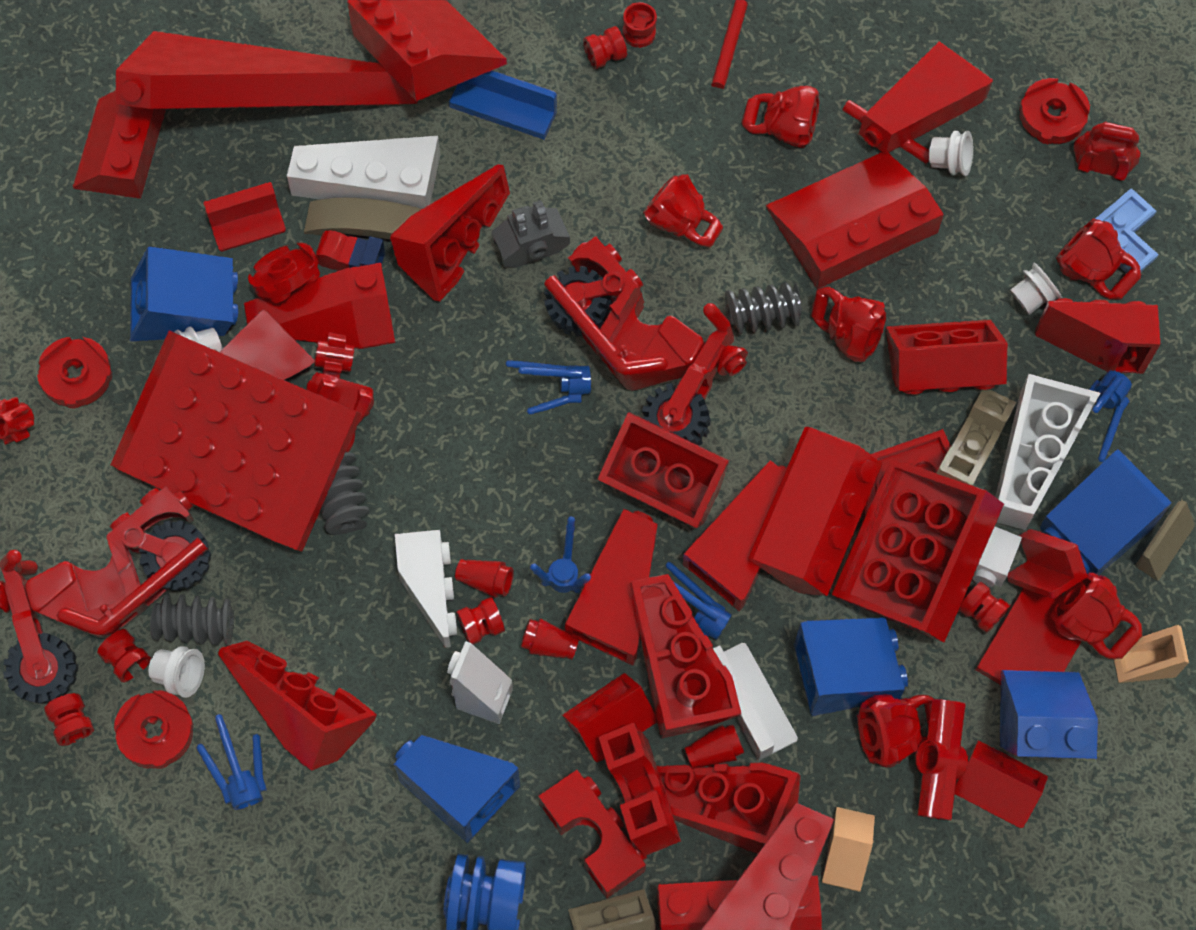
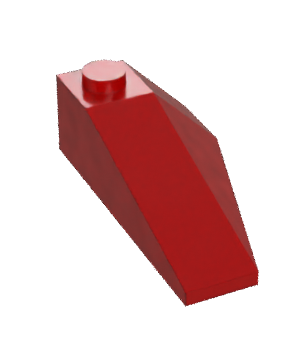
M497 164L411 215L390 235L398 265L433 300L440 302L459 282L464 273V269L459 267L467 252L475 254L480 246L477 241L482 226L491 227L508 198L510 190L504 165Z
M381 263L346 268L319 277L314 282L303 284L292 291L286 300L279 303H272L270 298L262 297L244 303L247 324L264 309L294 340L318 344V340L327 341L329 333L346 335V344L352 345L356 349L395 343Z
M669 574L631 581L630 584L652 701L661 739L699 731L740 716L742 713L733 677L726 665L722 664L715 653L707 635H704L695 621L691 609Z
M247 640L219 649V657L283 747L310 770H315L338 761L376 719L377 714L351 693L338 688L335 695H332L316 687L315 684L319 679L318 676L310 672L303 675L285 671L287 666L286 660Z
M763 762L750 763V766L730 767L728 764H714V767L691 768L689 765L657 766L675 821L757 854L791 808L798 803L800 774Z

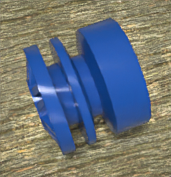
M458 854L455 866L449 875L445 893L444 916L446 930H461L462 922L467 923V930H478L479 925H487V930H519L520 920H517L519 903L522 904L526 862L500 859L492 877L486 876L484 857L478 856L474 874H468L469 856Z

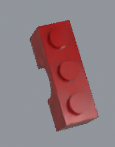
M634 722L599 736L608 769L616 779L624 797L625 803L621 804L620 808L630 840L644 856L681 842L646 736Z
M575 770L539 795V805L561 836L573 827L580 825L589 826L599 834L601 845L596 852L584 860V868L605 898L608 899L645 872L646 864L644 860L647 859V856H644L621 831L624 824L617 812L612 807L606 810L598 797L601 796V792L590 776L583 778L579 771Z

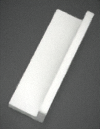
M746 643L738 644L724 652L720 645L713 648L722 664L726 665L733 677L742 713L740 716L735 717L758 761L797 742L798 737Z

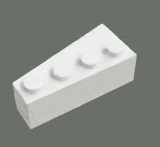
M438 136L294 146L287 173L291 196L319 200L328 198H367L396 202L423 209L430 205L440 159Z
M1028 374L1019 395L995 497L1004 503L997 523L1022 530L1027 529L1099 397V392Z

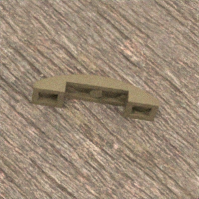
M328 198L310 201L304 234L322 236L324 231L332 230L344 234L390 239V235L411 215L420 211L421 208L367 198Z
M982 389L962 429L942 461L937 474L973 486L1016 402L990 389Z

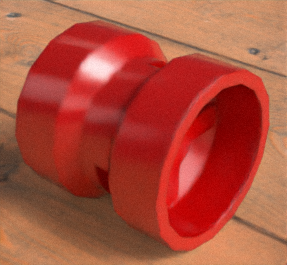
M638 2L629 5L625 9L623 15V38L627 44L641 48L650 45L654 41L657 14L652 6L647 3Z
M616 26L605 29L603 36L592 34L583 38L585 53L594 70L605 66L610 59L619 61L627 58L624 38Z
M981 581L965 597L958 611L966 617H973L977 621V626L987 634L1005 615L1011 605L1002 598L996 599L991 595L990 588Z
M492 597L480 601L479 606L475 608L464 607L456 611L459 623L469 643L476 644L481 642L482 637L488 634L495 636L505 632L501 615Z
M121 629L111 634L101 643L97 650L100 658L105 663H111L114 667L113 673L124 683L134 678L128 671L130 666L137 662L144 670L151 661V657L143 648L136 647L135 638L127 629Z
M78 693L60 696L44 707L48 721L54 723L55 730L53 734L57 744L60 746L70 745L80 738L88 737L95 730L91 719L83 713L85 705L81 695Z

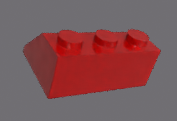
M116 90L99 98L73 189L141 199L166 110L116 104Z
M992 320L886 326L892 376L898 391H903L907 394H920L925 389L954 392L959 390L960 387L970 386L986 390L994 388L995 385L1007 384L1008 343Z
M628 412L597 480L698 528L705 523L711 511L730 460Z

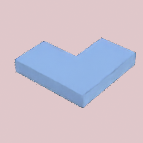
M1131 188L1095 219L1112 224L1114 229L1117 230L1121 248L1137 260L1141 271L1157 259L1158 254L1134 233L1155 215L1156 210ZM1121 263L1119 266L1125 273L1131 269L1126 264Z

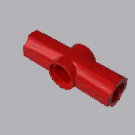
M932 699L927 740L920 744L916 752V765L918 770L923 773L918 816L952 820L956 779L964 775L968 766L967 752L961 746L965 703Z

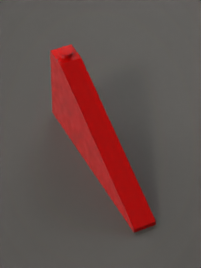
M153 31L116 69V104L147 109L417 104L418 102L380 63Z

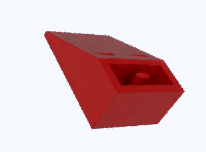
M1059 298L1054 301H1048L1035 329V336L1106 372L1117 371L1120 373L1144 374L1160 346L1158 305H1148L1142 301H1131L1126 304L1109 303L1106 300L1073 302V300L1068 298Z

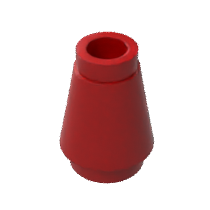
M461 559L456 568L455 579L497 598L498 595L507 596L509 593L514 571L512 567L506 566V563L503 561Z
M541 618L538 621L529 619L521 642V648L529 650L528 654L573 660L579 638Z
M722 724L690 746L685 747L692 768L736 761V756L744 754L734 725L724 728Z

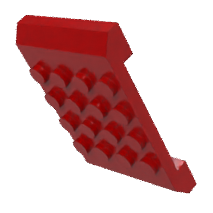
M169 330L110 465L159 489H163L166 486L172 493L179 489L190 503L275 542L298 551H303L362 414Z

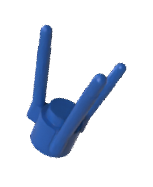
M508 360L505 363L507 367L519 368L520 374L560 377L561 392H568L567 396L528 408V414L543 412L568 403H581V394L591 393L589 366H562Z
M1117 371L1107 372L1101 381L1095 380L1089 389L1100 393L1096 400L1097 403L1092 408L1094 413H1098L1102 407L1108 409L1116 407L1098 457L1099 462L1105 461L1122 413L1130 402L1126 395L1131 390L1132 384L1124 374Z
M572 516L567 519L563 559L554 561L549 568V573H545L536 564H531L530 569L541 580L543 586L550 585L555 591L560 593L569 591L580 593L582 586L591 579V575L588 573L578 579L577 566L572 562L575 518Z
M667 562L666 568L698 597L696 598L674 582L682 597L699 610L694 619L707 637L710 636L717 640L732 614L727 612L724 606L714 601L674 564Z
M218 714L215 720L233 775L228 777L229 784L226 783L204 745L198 744L197 750L222 791L225 804L231 803L233 810H240L248 807V803L250 805L260 803L263 800L261 792L267 790L263 778L259 734H254L252 738L254 776H252L249 770L241 772L223 716Z

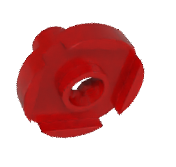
M1046 78L1032 84L1026 91L1019 109L1020 120L1026 131L1043 144H1062L1077 138L1086 126L1090 111L1088 98L1077 85L1071 82L1069 86L1064 83H1058L1059 79ZM1048 106H1052L1054 109L1060 108L1062 112H1060L1059 116H1053L1048 113Z
M297 243L300 249L290 251L287 245L282 246L257 261L253 266L256 270L255 275L251 276L249 274L248 281L256 295L262 298H270L272 303H279L286 300L292 291L303 284H309L317 280L320 276V271L317 268L319 261L312 247L306 243Z
M71 337L61 338L49 345L41 354L38 362L40 365L37 374L38 382L45 395L54 403L75 409L96 401L107 390L113 376L111 363L103 347L90 338L82 337L83 340H72ZM71 366L76 369L80 366L84 367L81 370L82 374L76 378H68L69 372L67 369Z
M162 690L131 697L120 708L114 722V731L116 732L119 750L131 763L142 768L163 769L169 764L176 762L187 751L193 738L194 723L187 707L177 696ZM157 721L163 722L161 725L163 730L161 735L147 738L148 732L145 726L148 723L154 725Z

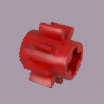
M329 333L327 341L318 340L314 367L323 368V374L340 379L341 371H351L354 346L346 344V335Z
M18 397L1 400L0 439H3L4 444H9L13 441L17 443L29 438L30 434L27 429L34 425V414L27 404L19 402Z

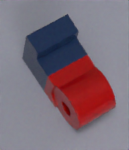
M332 230L323 232L315 253L320 266L337 271L375 263H381L382 265L386 255L383 239L369 236V239L365 240L353 236L348 237Z

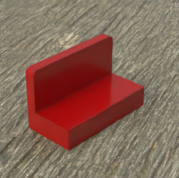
M271 182L203 202L218 249L221 252L286 231Z
M1029 529L1019 535L1022 537L1021 544L1027 561L1007 575L1009 583L1052 599L1088 577L1077 544L1033 529Z
M623 673L563 714L566 723L582 739L595 762H600L605 758L599 736L633 722L642 732L657 723L656 714L642 687L626 673Z
M978 740L968 760L967 770L956 784L955 795L1019 828H1023L1044 791L1048 776Z

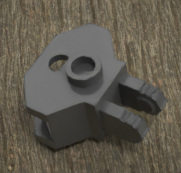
M541 200L534 202L532 207L524 206L512 210V214L507 215V220L491 231L494 244L498 245L504 267L517 268L557 254L570 244V236L557 208H545Z

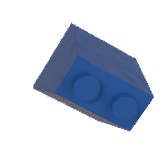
M148 246L131 277L130 342L164 340L169 330L174 333L176 330L185 332L189 326L195 332L214 328L218 336H225L231 325L236 324L238 318V305L233 304V293H235L238 283V275L236 272H233V258Z
M1117 449L1045 517L1040 529L1043 531L1042 533L1077 544L1087 574L1094 573L1099 575L1157 525L1172 502Z
M886 618L820 620L800 623L794 647L811 716L860 707L864 701L873 695L889 694L896 699L901 698L905 690L904 687L908 686V677L904 665H898L895 651L899 649L897 635L894 629H889Z
M1001 670L1000 747L1016 756L1097 759L1098 718L1079 672Z
M421 735L415 742L412 740L406 742L395 756L397 761L394 763L399 782L466 843L479 832L520 787L519 769L513 763Z

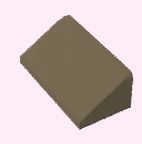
M1184 500L1177 502L1136 563V568L1157 581L1160 580L1195 527L1187 502Z
M644 889L568 910L573 930H656L654 916Z

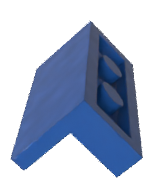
M491 70L458 84L449 101V107L545 140L557 113V94L554 91Z

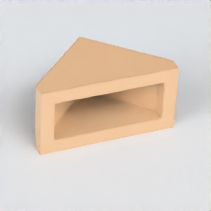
M1176 625L1145 635L1122 659H1114L1118 682L1125 683L1177 677L1189 663L1181 626Z
M836 807L822 883L858 892L861 891L873 845L874 815Z

